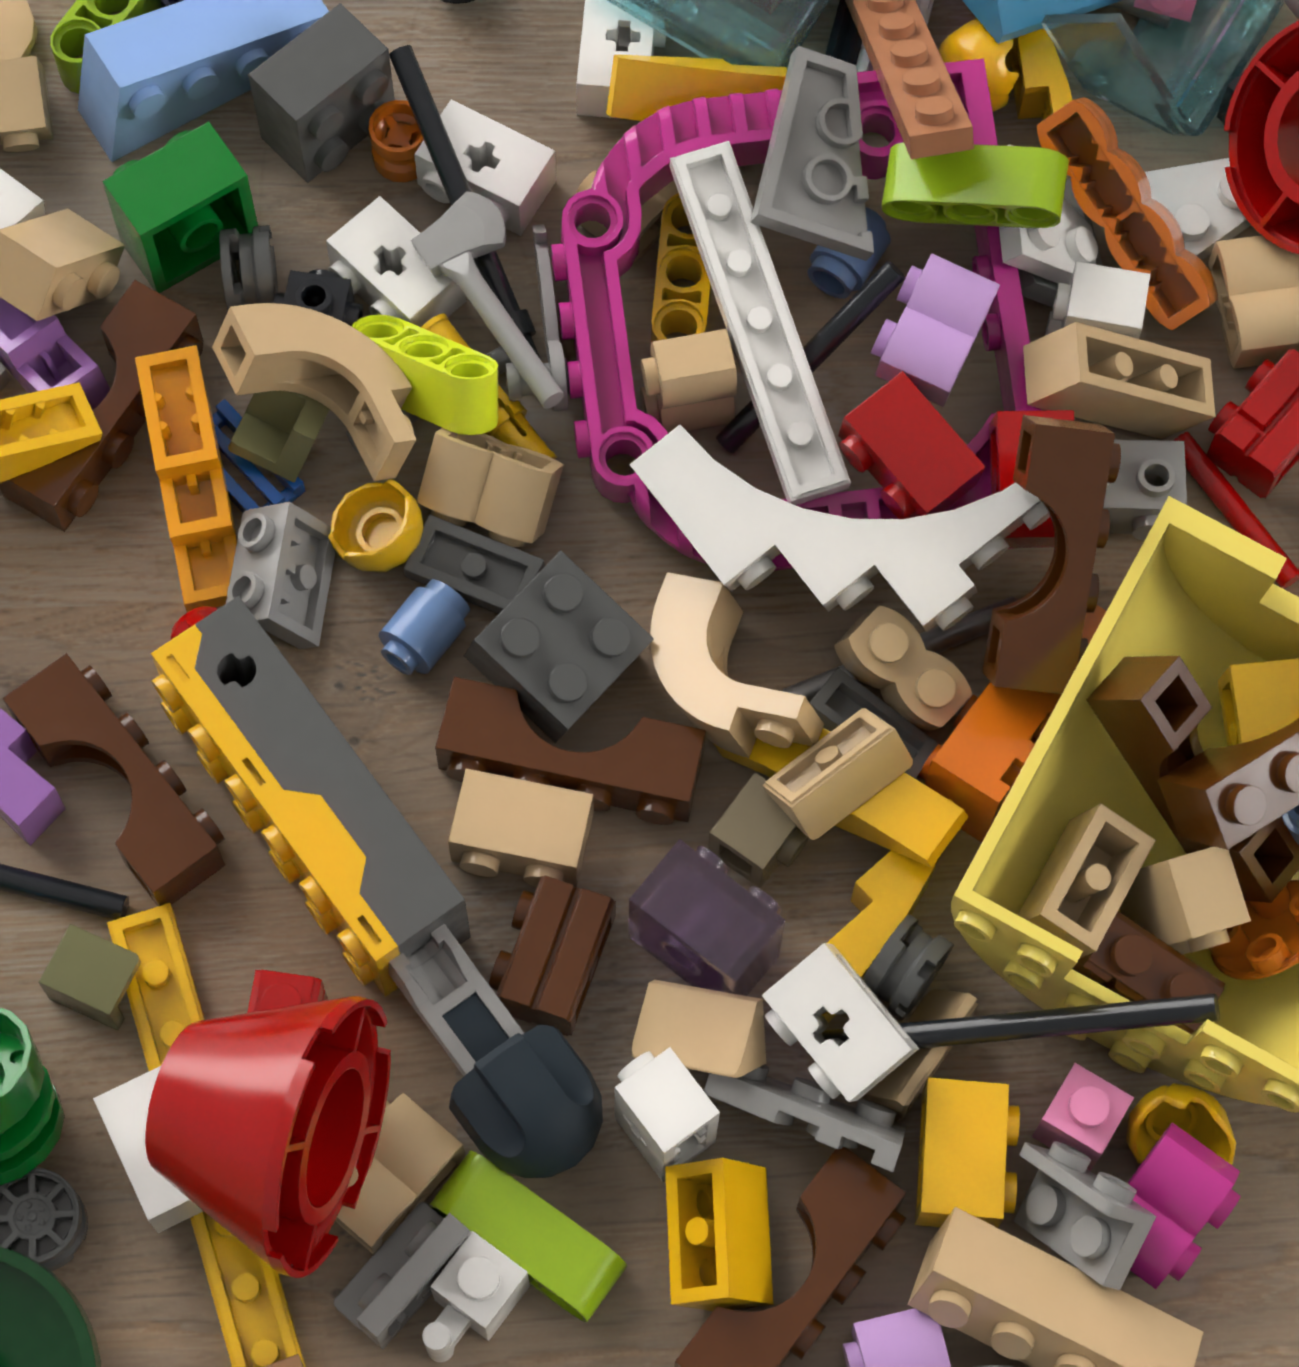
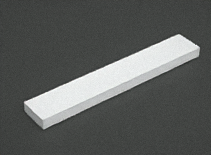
M726 141L670 158L669 167L787 502L798 505L849 489L851 484L849 475L759 225L750 223L753 206L730 142Z

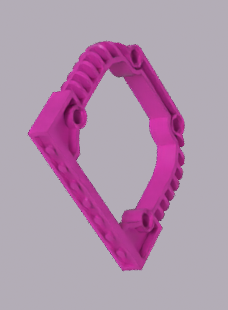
M984 58L944 63L973 126L974 144L998 145ZM876 70L857 72L863 134L869 132L878 133L884 136L889 144L881 148L871 147L860 139L859 147L862 176H867V179L877 180L886 177L890 148L904 141L877 79ZM769 89L765 90V92L749 94L732 93L728 96L705 98V96L693 98L692 101H686L673 106L668 105L659 109L636 126L631 127L614 145L604 161H602L594 177L591 189L578 192L567 201L562 211L561 244L551 245L555 282L566 281L569 302L558 303L562 340L574 339L577 360L566 362L570 389L569 396L570 399L582 398L584 420L574 421L578 458L589 457L595 488L603 497L613 502H631L641 521L663 541L676 549L680 554L707 564L636 472L627 476L618 475L607 466L608 460L618 454H628L637 459L668 434L667 430L655 417L638 410L636 406L619 278L631 268L639 253L641 206L674 180L669 167L670 158L729 141L738 166L765 163L782 90ZM587 221H597L603 224L608 231L600 237L587 238L577 231V227ZM974 225L979 256H974L972 259V272L1000 284L994 301L981 326L985 350L995 352L1004 411L1041 410L1040 408L1027 405L1023 346L1029 344L1030 339L1018 268L1003 263L998 226ZM991 413L981 430L967 444L985 465L977 485L944 511L955 510L991 495L989 423L996 413ZM883 487L837 492L796 505L804 509L851 519H899L884 503L880 494ZM782 553L771 560L776 566L774 571L794 569Z

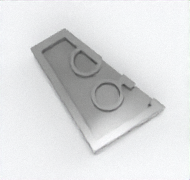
M799 45L793 51L750 223L867 261L874 254L872 232L867 230L865 202L869 199L867 176H862L859 140L863 137L856 65Z
M762 1065L738 1078L709 1073L704 1088L706 1095L776 1124L791 1126L795 1117L808 1122L805 1130L812 1136H815L816 1141L835 1149H842V1147L855 1149L858 1143L875 1150L871 1164L891 1172L894 1171L907 1126L895 1122L896 1111L884 1105L863 1099L858 1100L856 1108L831 1099L817 1082L809 1079L795 1077L793 1085L767 1077L769 1067L766 1065Z

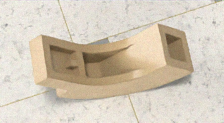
M277 303L230 306L212 348L236 396L267 391H289L308 396L320 402L335 413L346 426L373 480L380 481L396 478L417 439L414 436L411 421L401 411L412 386L395 361L363 333L324 313L300 306Z
M667 572L659 591L651 620L650 635L654 638L650 643L651 654L660 681L695 728L706 730L705 738L715 745L733 754L747 758L750 757L756 738L780 748H789L792 742L807 746H813L817 743L824 723L805 696L748 685L728 677V653L743 615V610L728 588L719 581Z

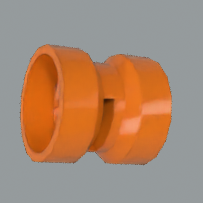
M393 100L383 103L375 109L369 119L368 130L375 168L384 178L393 182L417 179L414 154L424 139L411 107L406 100Z

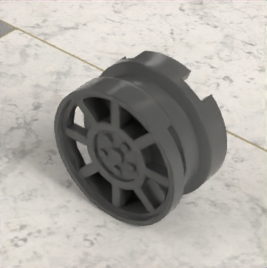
M270 225L254 226L252 233L239 234L236 228L220 229V259L227 310H229L230 306L273 303L275 294L278 291L274 246H271L269 241L272 238ZM236 260H239L241 282H238Z
M911 914L907 915L898 925L862 979L875 995L878 994L879 998L889 1004L888 1011L901 1021L908 1016L924 995L954 947V944L943 936L938 935L932 938L922 931L923 928L917 924L918 919Z
M34 1168L22 1178L1 1185L0 1247L19 1252L34 1259L50 1271H54L70 1262L75 1257L73 1254L79 1248L82 1240H85L88 1230V1215L85 1205L72 1186L57 1173L42 1168Z

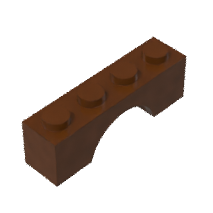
M137 280L132 282L100 325L108 353L116 363V374L110 391L103 401L92 410L103 433L101 440L41 468L0 483L3 497L64 532L76 516L83 517L91 509L98 496L99 484L111 468L117 469L127 460L134 445V437L146 421L135 357L197 345L199 356H201L204 341L196 313Z
M1023 415L1013 481L1038 497L1043 503L1053 524L1055 544L1050 566L1040 583L1021 599L992 609L983 674L995 687L1062 694L1089 645L1087 638H1082L1086 613H1093L1095 611L1099 597L1098 574L1093 573L1096 549H1103L1105 547L1110 530V513L1108 509H1103L1107 483H1114L1116 481L1121 463V448L1118 443H1114L1115 433L1101 424Z
M66 653L3 697V700L13 719L27 730L35 748L50 767L71 762L95 763L113 770L126 780L131 787L132 793L131 811L126 826L116 840L115 845L125 865L155 904L161 906L171 903L172 905L225 866L217 846L225 838L203 808L192 814L179 796L187 790L170 765L163 760L155 766L144 753L142 748L148 745L149 741L134 719L127 712L117 718L105 701L112 697V694L97 672L90 665L80 671Z
M1180 656L1124 657L1086 701L1185 853L1190 854L1214 847L1179 837L1158 782L1159 778L1203 752L1198 738L1197 727L1198 723L1211 710L1212 706ZM1282 816L1228 849L1245 901L1272 903L1299 870V845L1287 829Z
M454 677L435 750L438 768L446 770L449 777L463 782L465 769H471L593 794L594 811H608L610 806L636 811V816L646 822L670 825L674 820L689 821L704 755L706 730L642 717L625 738L610 747L593 752L567 751L547 743L530 728L521 712L517 690Z
M1299 718L1276 732L1249 742L1226 747L1208 748L1159 778L1160 788L1179 837L1228 850L1298 806Z
M848 1148L835 1149L799 1197L796 1208L808 1231L812 1246L811 1272L804 1284L792 1297L766 1310L744 1312L716 1306L676 1359L674 1367H781L791 1353L802 1360L826 1328L817 1318L829 1301L833 1298L843 1305L865 1276L866 1271L857 1265L872 1244L883 1251L905 1222L906 1217L897 1210L901 1206L906 1192Z

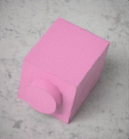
M1074 1063L1032 1137L1050 1148L1054 1141H1058L1077 1149L1091 1159L1087 1167L1091 1171L1104 1152L1134 1097L1079 1064Z

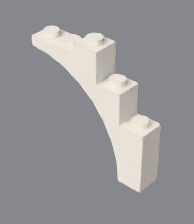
M678 425L629 464L719 580L731 592L740 585L746 591L750 590L766 579L776 568L771 560L782 553L828 612L838 604L846 611L860 602L874 589L875 586L871 583L870 579L880 572L926 632L936 624L943 631H946L963 619L974 608L968 599L977 593V589L964 572L967 567L974 564L979 571L987 567L1009 548L1004 538L1023 523L1032 530L1050 517L1039 498L1023 489L1016 482L1003 491L955 510L907 519H851L808 510L758 490L715 461L681 425Z

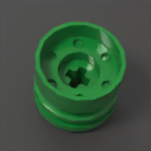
M0 1008L1 1186L22 1178L45 1161L60 1139L65 1118L59 1094L51 1082L47 1069L42 1065L39 1051L27 1025L12 1011Z

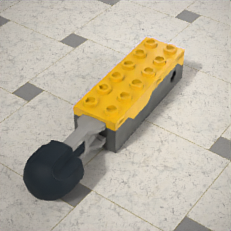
M237 596L219 609L210 606H200L187 612L174 624L170 641L151 653L159 676L151 680L163 700L160 705L172 725L180 735L188 732L198 748L196 755L213 781L219 784L224 780L227 789L235 799L232 801L233 807L251 833L254 834L263 829L261 834L271 849L268 851V854L284 879L289 884L298 878L301 882L298 884L308 900L305 902L308 911L326 935L335 929L339 934L336 937L345 951L342 953V956L358 981L363 986L374 981L385 997L399 988L458 1068L463 1078L453 1087L449 1109L480 1152L500 1170L522 1178L553 1177L576 1166L594 1147L603 1123L602 1095L589 1069L560 1030L554 1026L541 1024L524 1033L460 945L471 937L464 897L241 598Z

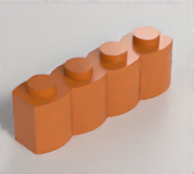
M1085 97L1073 99L1037 124V134L1041 147L1058 151L1068 158L1067 175L1071 176V186L1075 199L1083 212L1092 221L1105 228L1106 242L1115 261L1122 269L1150 274L1146 308L1160 324L1173 331L1218 300L1216 283L1210 270L1199 257L1185 249L1183 233L1177 220L1165 206L1151 198V188L1144 170L1130 154L1118 148L1116 131L1102 108Z

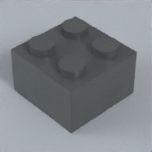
M341 3L248 74L261 138L307 183L321 172H329L338 167L346 158L348 151L369 136V119L375 109L383 103L395 100L389 49Z
M560 550L472 641L463 656L494 685L517 690L521 711L556 743L644 651L654 638Z

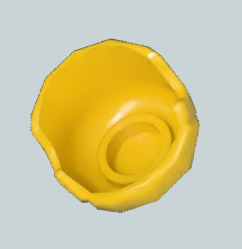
M975 18L948 35L941 43L938 51L944 63L984 58L992 112L1007 105L1009 100L1008 94L1019 77L1018 72H1010L1005 65V57L1013 47V40L998 44L980 21Z
M388 479L384 483H366L346 493L332 513L331 530L328 539L338 555L352 567L361 571L387 572L405 563L420 544L424 529L422 513L416 499L395 480Z
M1173 1083L1170 1086L1162 1085L1145 1094L1129 1114L1126 1140L1139 1164L1144 1161L1154 1145L1173 1122L1229 1164L1233 1165L1236 1140L1227 1113L1214 1096L1202 1089Z

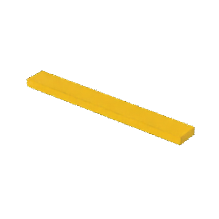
M171 903L107 922L112 943L136 953L141 961L126 993L148 1071L162 1065L171 1045L184 1028L193 1022L205 1020ZM204 1211L190 1217L232 1367H265L296 1354H299L303 1366L306 1367L279 1273Z

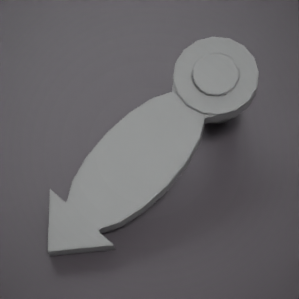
M544 224L532 225L536 274L548 363L543 364L564 393V398L553 407V410H568L570 389L566 365L567 360L564 358L562 343L559 340L551 263L547 245V231ZM506 363L509 400L522 399V396L534 395L513 363Z

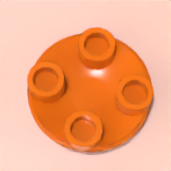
M1290 880L1272 903L1245 901L1251 921L1227 928L1230 942L1208 948L1211 952L1212 960L1219 971L1228 977L1240 980L1266 978L1283 972L1299 963V880Z

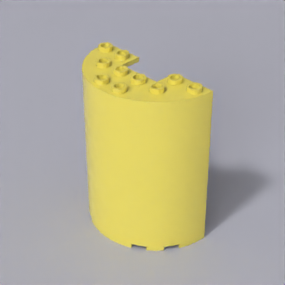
M1168 496L951 901L954 926L960 931L969 946L1001 978L1044 1010L1130 1002V1000L1072 969L1078 962L1083 952L1082 950L1018 916L1020 909L1069 820L1101 803L1156 840L1141 868L1186 855L1184 849L1086 699L1124 657L1180 656L1212 706L1211 710L1198 723L1197 727L1198 738L1203 751L1208 748L1226 747L1227 742L1218 688V679L1232 664L1299 658V597L1273 584L1287 558ZM1299 870L1291 880H1299ZM1208 948L1192 953L1189 952L1183 955L1225 983L1224 990L1218 999L1219 1021L1212 1022L1207 1019L1192 1034L1172 1025L1066 1035L1077 1040H1085L1086 1037H1089L1109 1048L1108 1055L1113 1061L1134 1072L1144 1073L1148 1067L1176 1080L1216 1094L1255 1104L1279 1107L1289 1112H1299V963L1283 972L1266 978L1240 980L1228 977L1220 972L1215 966Z

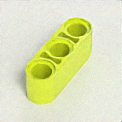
M369 315L353 322L352 327L381 347L399 366L410 382L412 389L401 410L461 435L484 434L497 427L498 364L496 360L394 316Z

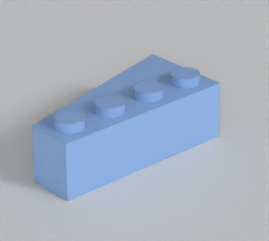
M184 0L87 33L84 37L78 111L110 161L114 162L251 90L248 74L327 14L329 10L322 0Z

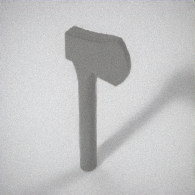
M466 191L438 220L413 238L411 242L435 278L444 274L462 289L543 408H552L564 398L563 391L485 281L474 258L505 246L507 238L505 221L499 208L490 199L478 193Z

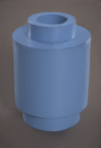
M865 207L867 230L872 232L874 254L867 261L819 245L816 246L810 255V262L812 264L808 269L810 280L821 291L835 298L844 299L852 291L859 290L891 242L884 219L867 207Z
M432 579L425 587H416L379 632V638L384 645L381 654L389 664L404 674L411 675L414 670L422 674H428L466 627L464 618L470 612L467 602L454 589L439 580Z

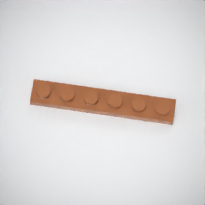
M845 0L873 69L876 70L877 79L910 158L917 159L974 149L973 126L916 0Z

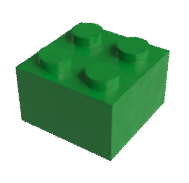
M209 121L194 130H185L176 134L164 147L141 160H131L122 164L115 170L112 176L102 181L120 241L125 245V249L152 288L158 293H162L220 259V229L236 228L239 234L252 233L253 227L258 226L248 176Z

